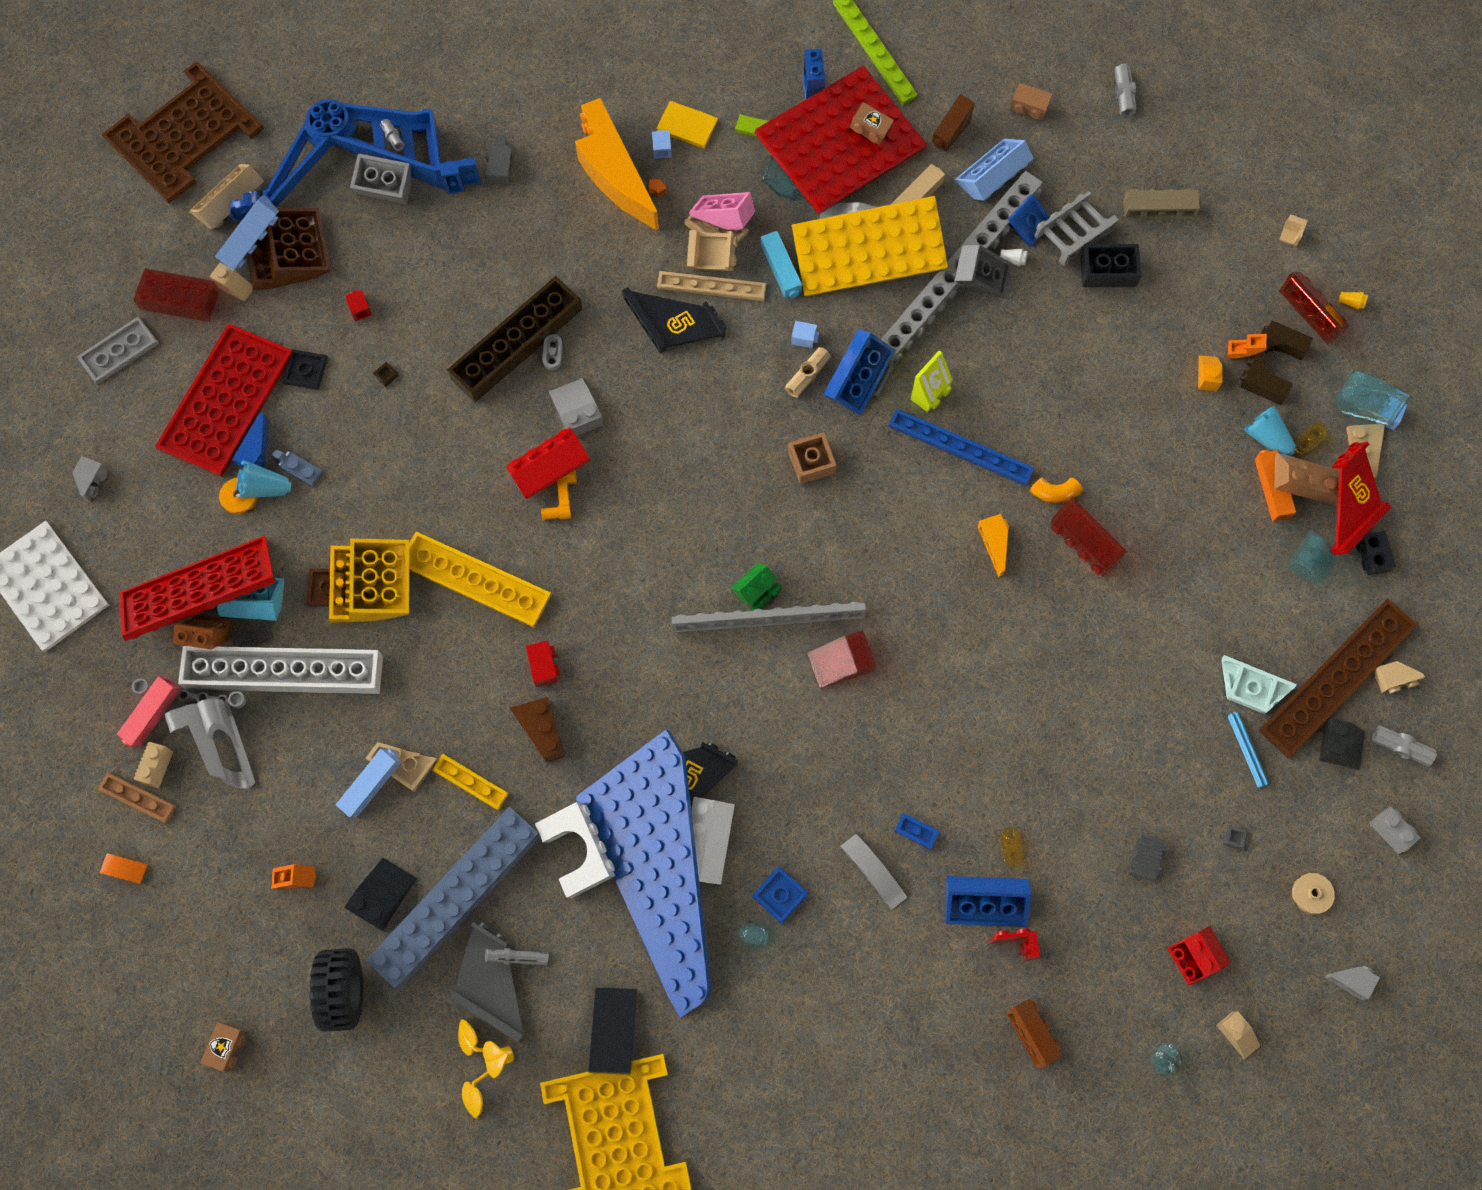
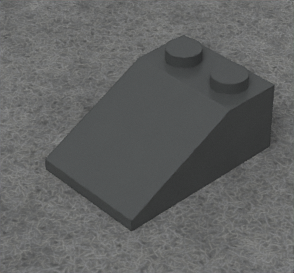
M964 245L961 249L955 281L965 287L1004 298L1012 263L981 245Z

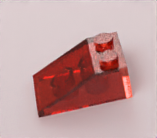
M863 630L843 636L807 652L819 689L875 672L876 664Z

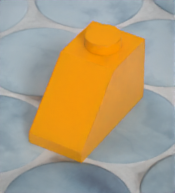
M1199 356L1198 390L1217 391L1222 384V364L1218 357Z

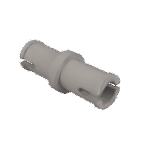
M389 119L382 120L380 127L385 132L386 139L391 142L395 151H401L405 144L399 137L398 130L393 127Z

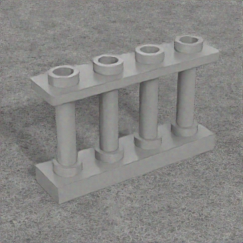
M1089 191L1084 195L1080 194L1071 204L1067 203L1060 212H1054L1047 221H1041L1036 227V238L1045 234L1061 250L1062 255L1059 262L1063 266L1081 254L1084 244H1095L1113 231L1119 221L1115 215L1109 219H1104L1088 203L1091 196ZM1083 207L1099 223V226L1096 228L1091 227L1076 211ZM1070 216L1087 234L1084 237H1079L1063 220ZM1058 225L1074 243L1071 246H1066L1050 229Z

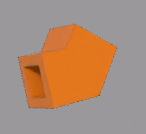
M649 179V194H655L659 198L667 193V188L660 179Z

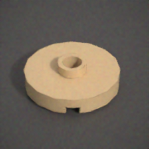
M1318 873L1302 875L1295 881L1292 888L1294 901L1302 911L1308 914H1320L1327 911L1335 899L1331 882ZM1312 890L1317 892L1316 897L1312 895Z

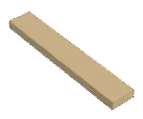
M659 271L657 289L756 301L765 300L767 283L664 271Z

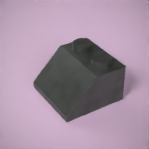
M1331 718L1324 724L1319 761L1360 770L1365 732L1351 722Z

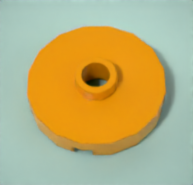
M234 478L222 486L219 500L228 512L243 514L255 506L258 498L235 497L240 491H236L237 478Z

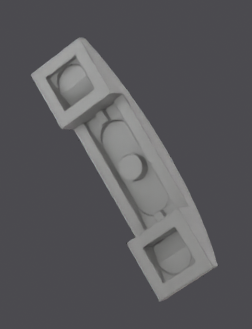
M857 834L840 846L878 891L880 897L891 910L907 898L886 867Z

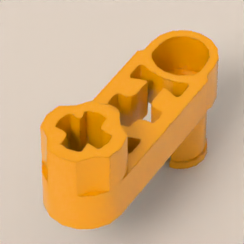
M576 470L557 481L559 505L558 507L541 508L542 520L556 518L560 520L571 519L568 484L577 483Z

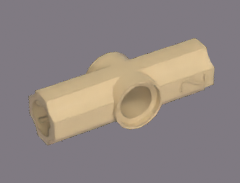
M819 347L807 361L801 364L800 370L785 386L788 394L798 398L805 388L816 379L817 374L831 359V355L826 349ZM805 371H811L812 373H811V374H806V373H804V372H805Z

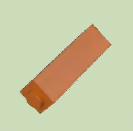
M1267 449L1259 452L1255 458V463L1272 522L1291 519L1296 514L1291 494L1274 489L1275 454L1279 452L1278 450L1271 451Z

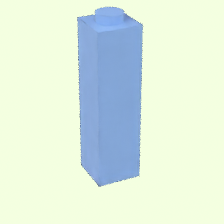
M391 748L380 749L336 803V806L350 818L357 817L402 763L398 758V753Z

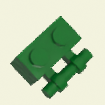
M757 563L731 587V590L742 603L748 605L754 603L750 608L751 611H754L755 609H764L766 607L765 604L769 600L778 596V592L782 587L778 583L771 587L778 579L767 565Z

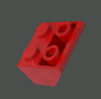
M1210 926L1167 948L1188 986L1231 964Z

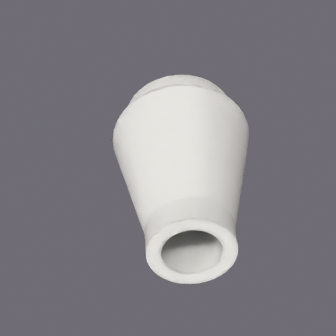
M1002 249L1000 257L1019 267L1021 265L1025 266L1028 251H1024V249Z

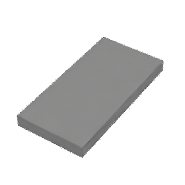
M138 316L77 356V358L98 385L159 345V342Z

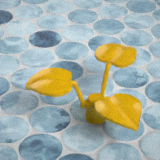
M461 1019L458 1029V1040L462 1051L468 1056L472 1055L474 1051L483 1052L487 1072L475 1079L472 1084L469 1081L465 1082L462 1088V1099L467 1111L474 1118L479 1119L483 1109V1098L481 1092L476 1087L477 1083L488 1075L492 1078L498 1077L504 1066L513 1062L514 1055L509 1046L500 1048L492 1041H487L483 1048H478L476 1046L478 1039L474 1029L466 1020Z

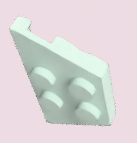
M1225 655L1222 657L1227 699L1263 714L1267 713L1296 687V684L1248 664Z

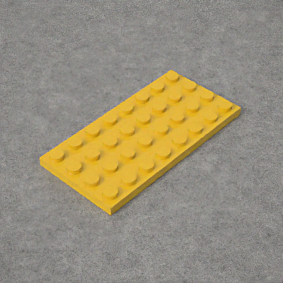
M935 196L792 225L805 297L948 269Z

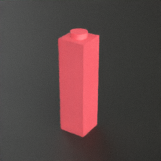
M158 676L117 733L122 738V742L129 747L141 746L182 688L168 677Z

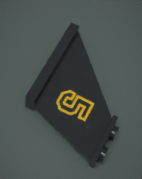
M629 287L622 290L623 299L660 354L666 351L668 347L719 336L722 338L726 337L725 330L727 328L725 323L717 318L715 308L709 306L707 301L703 302V306L634 292Z
M702 742L701 747L683 752L686 758L691 807L694 797L702 798L737 766L736 756L727 751L725 753L719 751L718 747L711 742H708V744Z

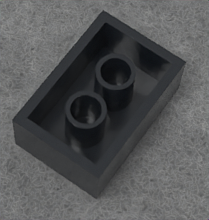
M1084 244L1080 254L1082 287H1137L1142 277L1139 244Z

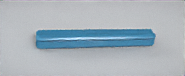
M1238 712L1228 715V719L1257 787L1267 786L1269 781Z

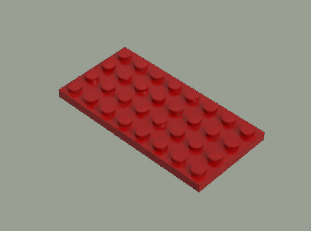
M228 323L156 443V449L222 477L285 370L293 351Z
M266 536L119 592L121 636L124 641L136 639L143 634L154 632L163 626L174 624L181 619L192 617L199 612L212 609L219 604L230 602L237 597L248 595L257 589L268 587L275 583L271 554Z

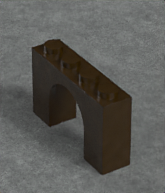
M1272 320L1268 326L1265 325L1260 333L1267 334L1266 350L1250 356L1246 364L1249 368L1247 371H1243L1239 380L1242 381L1240 388L1282 405L1293 383L1272 374L1265 366L1264 355L1272 351H1279L1302 360L1313 338Z

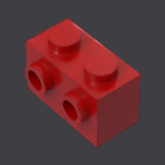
M547 640L525 646L535 687L559 682L558 676L561 673L559 665L554 663L553 657H557L554 645L550 646Z

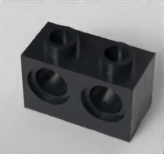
M1385 531L1367 533L1357 543L1356 549L1361 553V565L1363 570H1366L1367 576L1390 572L1396 567ZM1368 542H1371L1374 545V548L1371 547ZM1374 560H1377L1380 566L1375 564Z

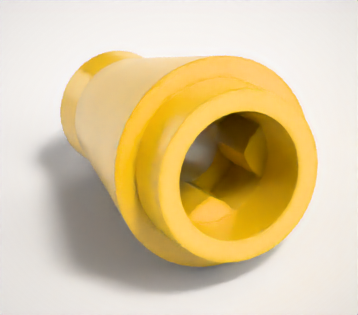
M1341 292L1338 302L1357 310L1359 308L1364 309L1368 295L1364 294V292Z

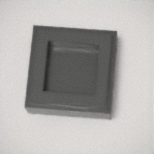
M1227 825L1223 845L1244 850L1248 830Z

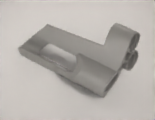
M206 699L197 704H189L165 713L170 733L180 730L185 732L190 729L210 776L220 778L229 786L248 790L255 784L229 703H224L220 699ZM230 736L242 770L241 772L230 771L222 766L214 740Z

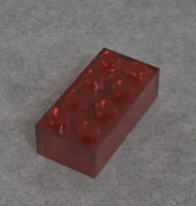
M144 268L133 301L140 310L210 322L220 290L212 280Z

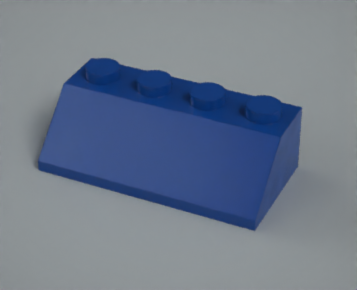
M858 329L823 395L861 415L896 350L871 332Z
M947 876L945 924L1027 927L1031 901L1029 880Z

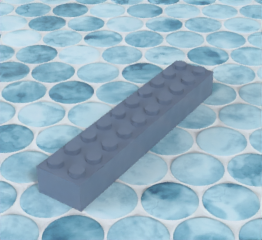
M508 807L366 961L395 989L401 990L541 838L539 833L511 807Z

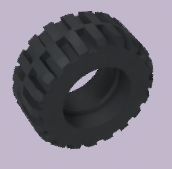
M351 948L321 950L314 957L315 960L312 963L310 973L309 998L314 1025L322 1032L352 1030L360 1022V1015L362 1014L364 987L360 957Z

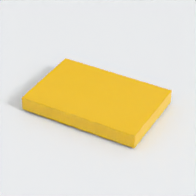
M670 101L656 131L669 130L670 137L705 149L718 122V118Z

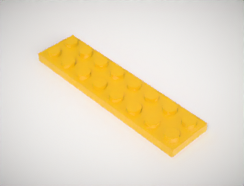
M415 532L409 543V571L530 627L535 628L552 596L551 592L419 532Z

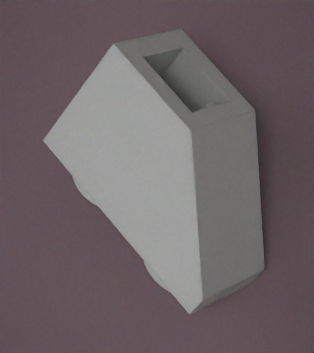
M81 456L73 470V475L80 495L86 501L91 502L92 498L97 496L98 487L106 479L108 470L101 463Z

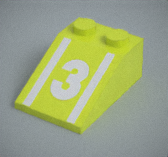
M940 350L915 376L910 400L927 413L931 408L933 410L936 409L941 402L939 399L943 395L946 397L952 390V377Z

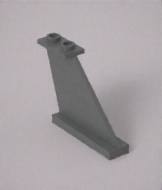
M473 922L457 985L449 998L521 1043L525 1035L510 963L509 965H503V963L485 962L486 949L504 950L509 948L510 945L506 943L507 938L498 932L496 935L489 932L491 928L482 922L477 925Z

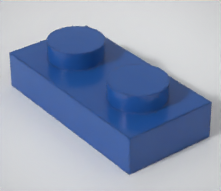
M905 813L902 814L894 830L899 835L931 850L939 834L938 830Z

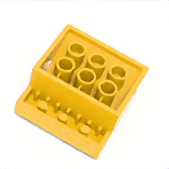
M350 538V546L330 547L329 623L378 621L409 614V540ZM348 569V572H346L345 606H343V598L341 597L342 587L344 586L343 573L335 572V570Z

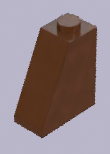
M962 94L957 97L933 134L932 142L938 149L947 151L971 123L975 103Z

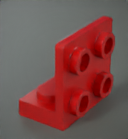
M1030 928L1018 929L1013 934H1010L1009 930L998 931L990 939V944L1023 940V944H1020L1021 955L1025 956L1026 961L1035 960L1040 957L1036 931L1030 932Z

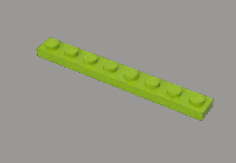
M833 0L834 6L901 104L904 105L916 99L918 94L854 1Z

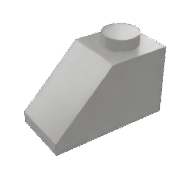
M1360 966L1327 974L1325 978L1363 1001L1370 998L1380 977L1376 976L1371 968Z

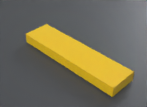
M445 754L441 755L432 769L433 772L498 811L509 796L508 792Z

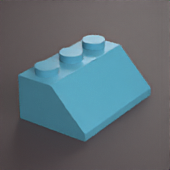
M275 578L276 582L268 587L257 589L248 595H242L230 602L217 605L219 616L276 621L282 608L284 578Z

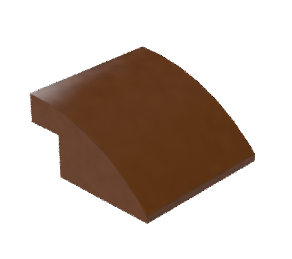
M277 208L279 211L276 215L278 220L273 226L268 225L265 229L268 233L262 240L258 239L255 245L257 247L252 254H246L253 290L272 289L303 282L330 272L319 208Z

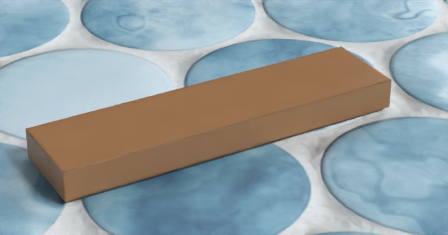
M107 772L97 789L165 824L168 823L177 808L176 805Z

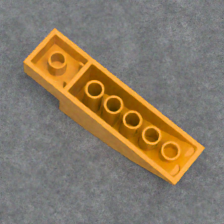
M601 98L581 105L582 113H580V117L583 122L581 125L584 133H588L589 136L575 141L580 164L596 186L619 208L654 230H658L657 210Z

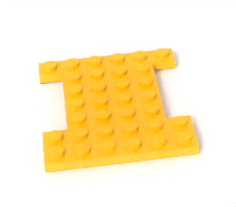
M664 1054L632 1061L631 1075L584 1072L540 1083L544 1104L565 1100L581 1187L569 1190H692L686 1162L665 1166L648 1080L668 1075Z

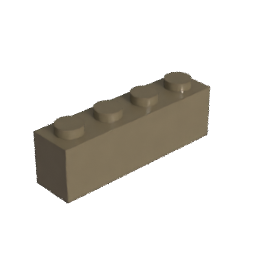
M1133 189L1126 191L1123 198L1125 218L1196 217L1200 210L1198 190L1150 189L1138 191Z

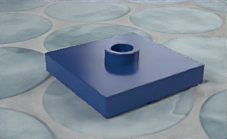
M1032 194L1027 197L1008 220L1026 245L1032 246L1038 239L1035 237L1037 225L1043 220L1047 221L1050 216Z
M778 866L751 897L780 924H783L809 893Z

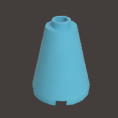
M1275 406L1268 408L1256 417L1253 425L1248 424L1244 428L1248 435L1271 451L1278 450L1280 454L1287 456L1295 453L1294 448L1296 445Z
M243 460L241 462L244 468L243 470L239 469L236 491H240V494H236L237 498L278 497L290 493L291 482H288L287 477Z

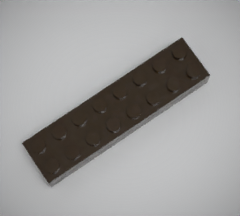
M555 276L447 369L450 379L476 403L544 343L548 335L555 334L583 309L581 299Z

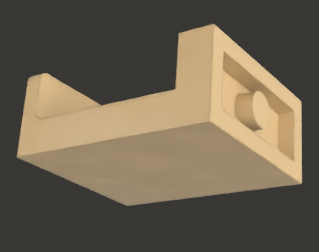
M690 230L687 267L691 270L733 271L737 261L734 254L735 248L738 246V238L732 231H728V233H699L697 230Z

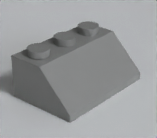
M358 154L350 188L356 195L407 205L411 190V166L409 163Z

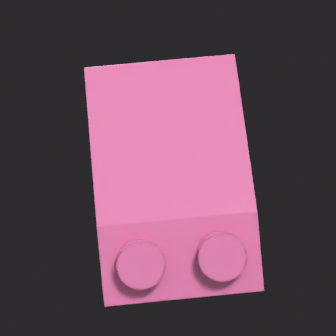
M745 192L702 196L689 214L692 217L723 229L739 231L745 227L756 211L751 193Z

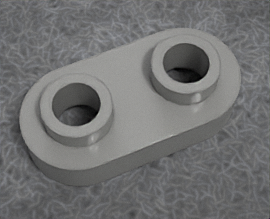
M555 334L548 335L543 345V365L550 371L557 370L562 363L563 343L562 339ZM551 344H557L556 347H551ZM551 360L556 361L554 364L549 363Z

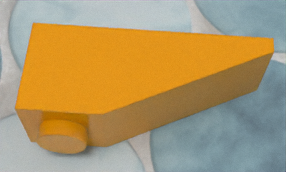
M1001 514L979 521L977 527L998 577H1002L1005 572L1009 525L1007 520L1003 519Z

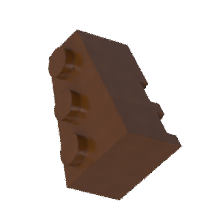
M548 697L510 707L513 715L546 763L565 757Z

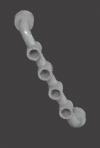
M142 678L136 679L132 684V690L140 696L145 695L150 688L149 682ZM183 689L175 698L183 703H189L190 701L200 702L205 696L206 699H225L224 703H229L234 708H241L246 703V697L239 691L232 692L227 697L223 694L211 696L206 692H200L199 694L190 693Z

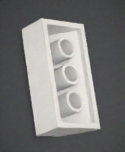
M698 797L693 799L691 812L700 882L721 885L735 804Z

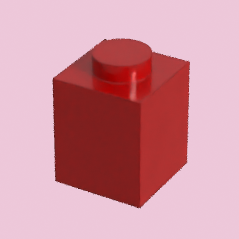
M362 289L345 295L355 321L372 316Z

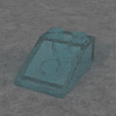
M1353 370L1335 399L1338 411L1392 426L1409 400V395L1371 374Z

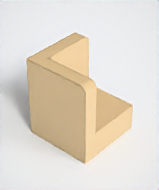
M1290 214L1279 240L1297 246L1308 220Z

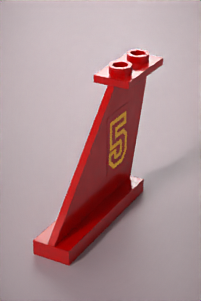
M1368 441L1352 443L1348 450L1340 455L1332 465L1333 469L1339 468L1336 543L1330 548L1333 555L1348 554L1391 509L1388 502H1381L1365 450L1370 445Z

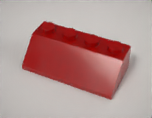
M569 427L560 431L553 438L545 440L535 449L529 450L520 458L512 460L506 468L527 500L588 463L591 459Z

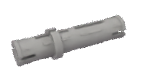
M505 948L504 950L486 949L485 962L503 963V965L518 963L546 966L549 958L548 952L510 950V948Z

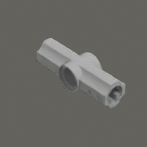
M1120 64L1114 70L1116 99L1119 101L1120 115L1130 117L1136 113L1135 82H1132L1130 66Z
M1382 726L1376 728L1372 737L1373 743L1391 750L1392 754L1401 755L1403 759H1412L1428 767L1432 765L1437 756V750L1416 742V738L1405 733L1398 734Z

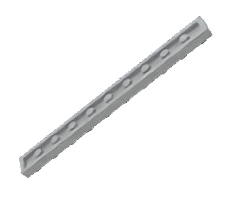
M851 602L850 604L833 603L826 606H794L785 609L777 607L772 610L755 609L754 611L745 612L738 610L731 613L716 612L715 614L698 613L690 616L677 615L672 617V628L674 633L865 618L866 607L865 603Z

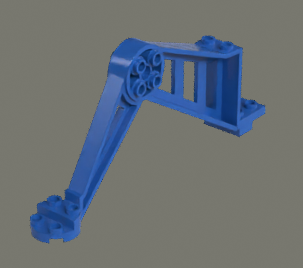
M326 99L315 103L308 110L302 128L267 190H263V195L277 208L329 148L334 145L357 155L363 154L409 163L412 178L440 189L445 188L447 194L465 192L464 185L481 183V177L475 158H465L463 160L446 161L443 163L439 129L432 109L409 112L346 104ZM389 119L393 127L401 129L402 141L405 144L403 146L404 156L386 150L384 131L380 127L382 120ZM358 121L372 123L374 145L352 137L356 131ZM412 132L427 134L430 165L416 161ZM307 141L315 147L289 175ZM250 191L249 193H242L243 200L231 201L230 217L234 222L243 220L256 201L262 197L259 195V192Z

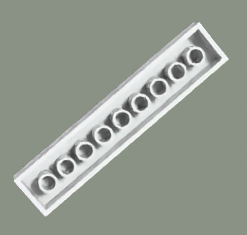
M183 646L178 684L185 690L380 694L383 656L378 650L216 647L210 650Z

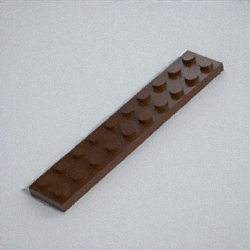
M1387 598L1258 731L1281 753L1290 758L1416 628L1417 624Z

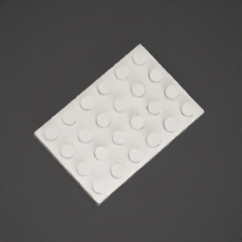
M44 521L0 552V593L43 652L48 651L110 606L47 521Z

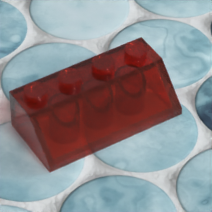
M1301 272L1289 274L1279 292L1321 339L1328 344L1343 334L1349 326L1345 318L1340 316L1334 309V306L1310 283L1308 277L1304 276Z
M1073 497L1054 515L1050 522L1053 532L1060 534L1064 538L1066 545L1070 548L1073 547L1078 552L1079 558L1084 562L1087 561L1091 565L1092 571L1102 577L1115 568L1127 552Z

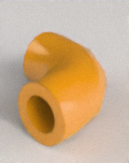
M1041 477L1031 487L1030 492L1044 502L1059 504L1069 502L1083 492V487L1074 478L1068 479L1063 484L1055 485Z

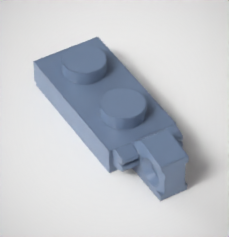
M276 449L272 454L274 459L279 461L278 466L282 470L311 487L315 485L323 474V471L288 451L284 454Z

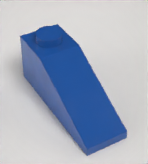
M260 412L232 459L241 468H244V465H241L243 460L263 468L265 466L268 419L263 413Z

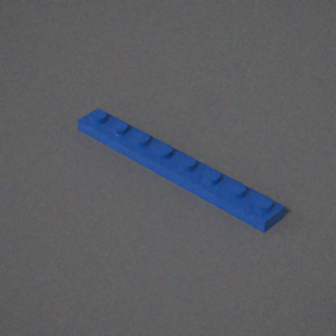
M897 408L888 426L1024 486L1027 485L1034 469L1032 466Z

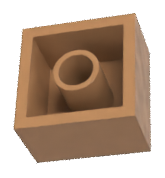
M824 432L788 443V453L800 485L836 473V463Z

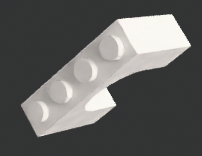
M576 802L535 823L542 842L550 843L570 832L578 833L586 842L587 857L583 865L559 879L566 898L578 896L615 877L613 872L615 870L611 860H608L605 854L607 851L606 847L597 835L598 829L590 820V810L587 805Z

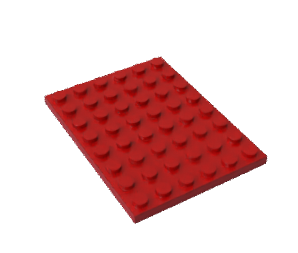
M864 65L758 127L754 132L819 215L927 147V143ZM863 102L894 120L880 145L849 128Z

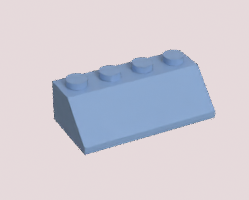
M1003 139L954 179V181L973 199L984 201L990 198L995 190L1002 188L1007 180L1014 178L1018 171L1027 167L1028 163L1034 158L1026 140Z
M265 195L256 201L215 255L217 259L232 270L243 266L246 262V259H244L246 254L249 253L251 255L257 247L255 245L258 239L262 240L268 233L265 230L268 225L273 226L278 220L276 215L279 211Z

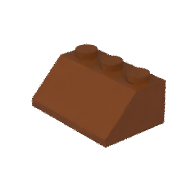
M1029 998L1005 1011L1037 1069L1044 1068L1062 1056L1060 1053L1062 1049L1056 1039L1053 1040L1049 1032L1051 1029L1048 1023L1040 1018L1038 1014L1040 1009L1035 1001L1031 1002Z

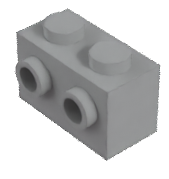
M1392 807L1383 810L1369 823L1397 854L1407 851L1420 839L1416 829L1407 824L1402 819L1401 813Z

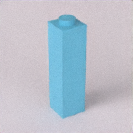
M778 231L761 236V247L784 298L797 297L802 292V284Z

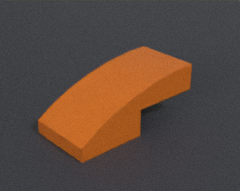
M1248 334L1247 340H1229L1228 359L1248 357L1265 351L1267 334Z
M107 853L100 873L140 884L147 864Z

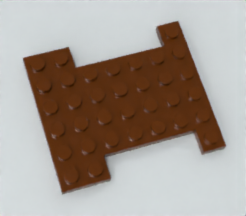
M197 61L183 71L193 83L139 124L128 113L101 134L168 204L196 183L195 179L186 170L233 133L241 129L252 139L264 129L263 125Z

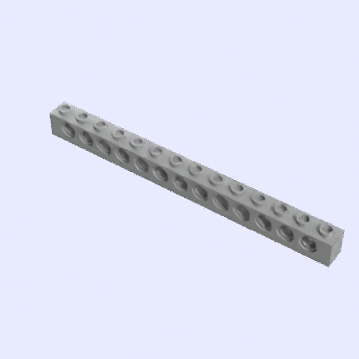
M1025 171L947 261L948 269L940 270L882 337L881 340L889 346L892 344L899 346L892 347L896 351L890 361L891 363L897 364L901 360L902 353L912 347L913 340L923 334L924 327L927 324H932L936 317L935 314L938 311H943L947 304L946 301L949 298H954L957 293L956 289L959 286L963 287V285L955 281L962 246L981 245L988 250L991 248L995 249L1000 242L1001 236L1005 237L1011 229L1010 226L1012 224L1008 218L1029 195L1033 194L1036 199L1041 195L1042 181ZM914 318H918V319H920L921 321H915V320H913V319H914ZM907 331L910 334H903L902 332Z

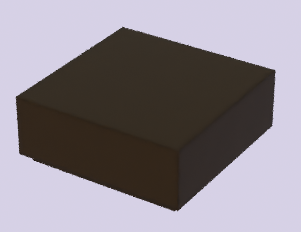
M387 362L373 372V375L385 387L399 376Z

